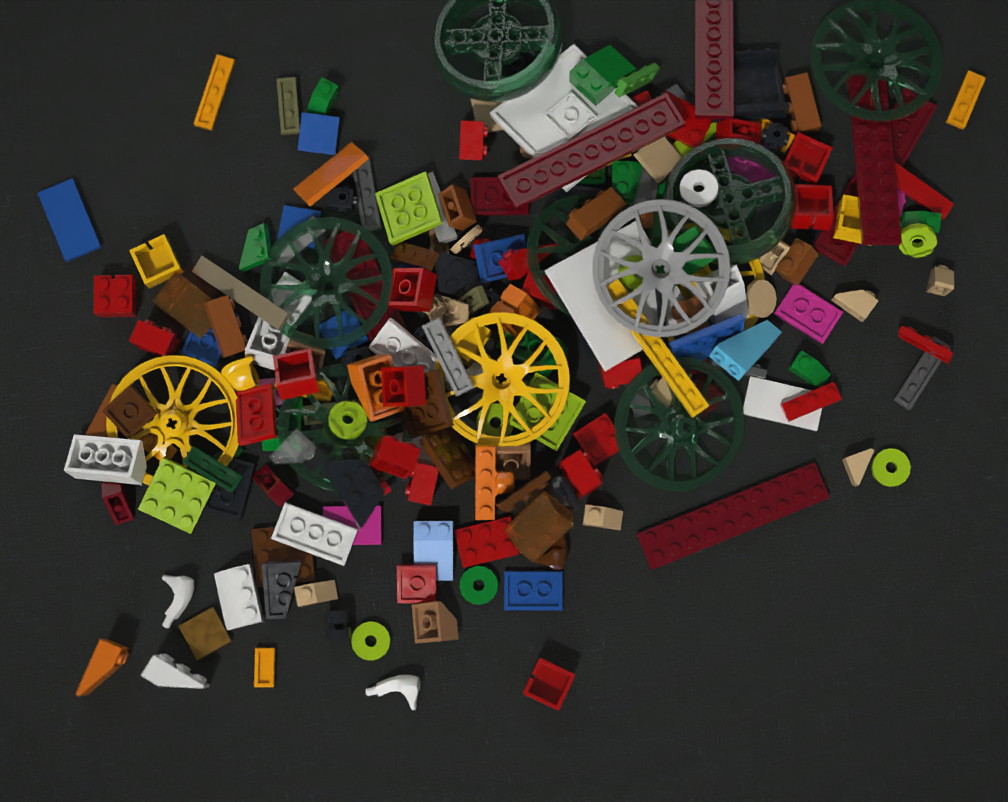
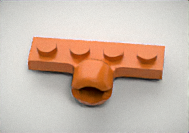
M495 444L476 445L475 520H495V497L498 494H512L514 492V473L512 471L496 470Z

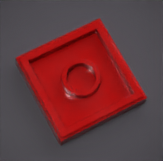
M397 564V603L436 602V564Z

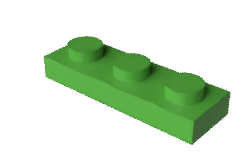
M653 63L649 66H644L637 72H632L627 77H622L618 81V87L614 93L620 98L644 86L654 79L660 67Z

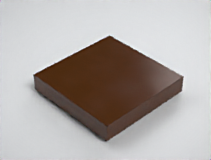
M133 385L127 387L102 411L127 439H131L158 414Z

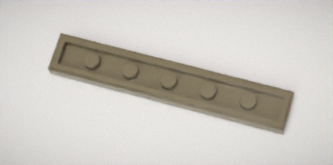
M201 256L192 270L193 273L280 331L291 315L204 256Z

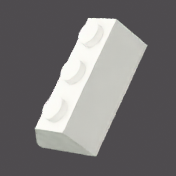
M251 564L230 568L214 574L226 631L265 622Z

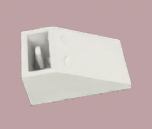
M730 265V277L726 293L718 308L710 316L713 325L739 314H742L744 319L749 317L744 281L737 265ZM719 269L705 277L718 278ZM695 282L699 293L708 303L717 282Z
M165 653L164 655H153L141 675L157 686L208 688L210 684L206 683L207 679L200 674L193 675L190 673V668L183 664H175L173 662L174 659Z

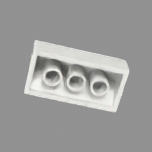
M74 435L64 471L76 479L142 485L147 467L143 443L141 440Z

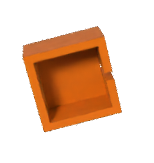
M510 284L503 291L500 297L501 301H497L489 313H515L534 320L541 309L527 293ZM501 323L503 331L514 338L524 328L514 324Z

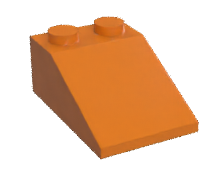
M378 354L347 365L351 383L371 422L404 411V407H383L381 368L394 367L391 354Z
M100 639L76 695H89L117 671L122 664H126L130 653H127L129 648L109 639Z

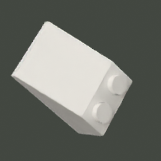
M285 310L291 315L281 331L258 317L245 348V358L253 357L252 364L275 370L273 356L286 353L288 342L294 330L296 331L300 314Z

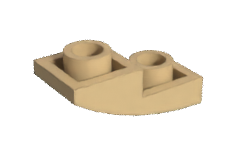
M434 293L431 312L424 313L428 315L430 321H433L439 317L441 318L447 308Z

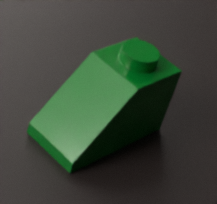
M322 77L312 93L306 113L327 116L340 94L339 86Z
M927 211L902 212L900 217L901 231L910 224L921 223L930 226L937 235L940 231L942 214Z
M802 350L788 368V370L817 389L823 387L831 375L816 359Z

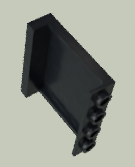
M766 48L764 50L748 49L746 51H733L734 119L746 121L787 117L789 102H785L778 62L779 49ZM711 119V122L718 123L725 119Z

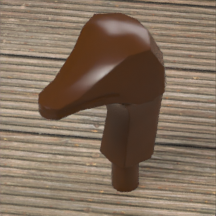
M558 515L550 516V530L553 537V547L545 554L532 557L531 562L548 566L554 570H561L564 568L567 560L568 547L562 526L559 525Z

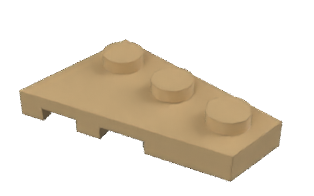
M435 293L447 308L441 317L446 329L461 326L468 321V304Z

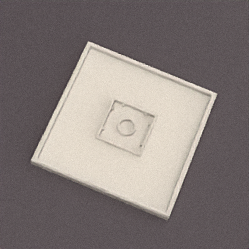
M574 44L490 112V116L532 158L639 107L627 95L619 98L614 93L615 90L595 106L569 82V71L587 56ZM582 177V178H580V179H578V180H576V181H574V182H572V183H570V184H568V185H566V186H564V187H562V188H563L566 192H568L572 187H574V186H575L578 182H580L584 177Z
M636 221L617 231L641 243ZM645 234V237H646V239H647V241H648V243H649V245H650V240L648 239L647 235ZM615 235L612 237L606 250L607 254L622 260L632 255L642 256L636 247ZM596 242L545 270V273L604 371H607L643 349L629 329L609 314L598 297L592 270L594 252L598 243ZM604 257L603 264L604 280L618 274V267L620 265ZM633 274L635 278L640 279L639 275ZM614 281L607 283V284H606V287H607L608 285H610L611 283H613ZM677 285L673 287L672 292L677 302L685 300ZM654 289L649 291L642 308V313L651 325L659 326ZM642 293L632 298L637 306L639 305ZM669 299L666 309L667 326L677 324L672 316L673 305Z

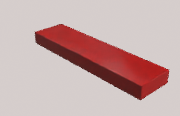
M894 162L897 189L929 212L942 214L941 220H944L954 203Z

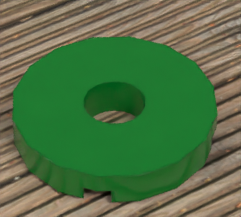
M475 566L463 573L459 587L462 596L468 602L481 605L488 603L494 598L497 593L498 582L490 569ZM476 580H482L484 582L483 590L476 591L473 588V583Z

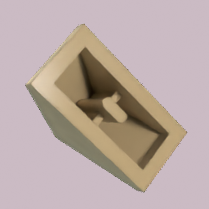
M774 237L759 259L762 269L772 275L791 247L777 237Z
M868 449L842 459L853 486L856 487L860 484L873 455V449Z

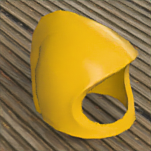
M253 357L234 361L222 369L221 374L230 383L235 392L260 386L259 376L252 364Z

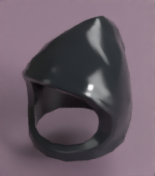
M555 475L548 480L549 484L539 491L546 503L545 513H550L566 506H573L575 510L579 509L574 488L571 482L564 476Z

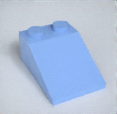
M414 521V564H436V581H453V521Z

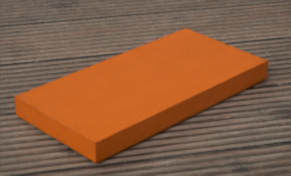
M351 142L293 190L309 206H312L369 158Z

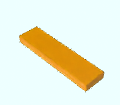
M216 55L194 126L213 130L235 59Z

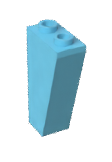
M766 320L719 343L709 357L739 381L782 332Z

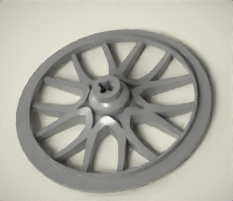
M671 200L645 201L621 212L603 231L594 252L593 280L596 292L603 306L620 324L646 336H675L698 327L720 305L726 293L730 277L729 254L725 241L717 227L697 209ZM658 211L662 231V240L658 248L649 245L642 229L639 215ZM662 211L685 216L669 237ZM635 218L641 243L617 231L625 223ZM688 218L704 230L683 252L673 251L672 243ZM706 234L716 250V254H690ZM615 235L636 247L641 252L643 260L634 263L607 254L606 250L612 237ZM604 257L629 269L604 280ZM718 258V278L692 276L686 274L682 269L686 262L692 260ZM657 265L658 267H660L661 265H663V271L665 273H660L659 275H657L655 273L657 271L655 266ZM637 274L643 278L640 287L616 302L612 300L606 287L607 283L627 275ZM691 282H717L708 303ZM674 284H682L688 288L704 305V308L690 319L682 310L672 292ZM657 289L662 294L659 326L639 322L649 291ZM642 293L636 320L618 308L617 305ZM668 299L684 318V322L663 326Z

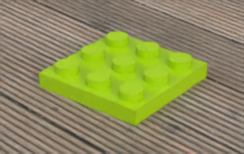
M426 171L375 193L391 245L398 244L444 224L429 175Z
M537 372L528 385L535 388H558V384ZM568 391L567 400L561 414L554 424L536 440L557 451L586 401ZM557 392L530 394L548 413L554 403ZM524 396L520 398L515 407L529 428L535 426L545 417ZM511 414L507 422L523 432L526 431Z
M163 457L138 510L191 534L216 483L198 472Z

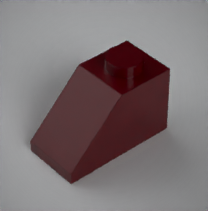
M267 464L252 477L279 507L294 495Z
M101 483L102 498L115 525L134 520L123 483Z

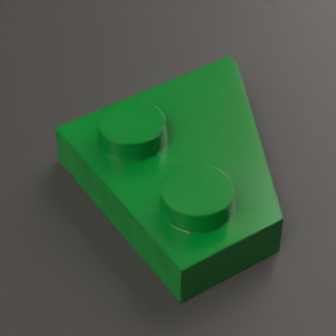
M264 223L248 230L239 265V270L243 272L273 259L269 228Z

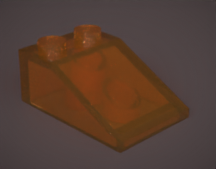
M175 271L152 302L200 339L211 328L203 303L213 299Z

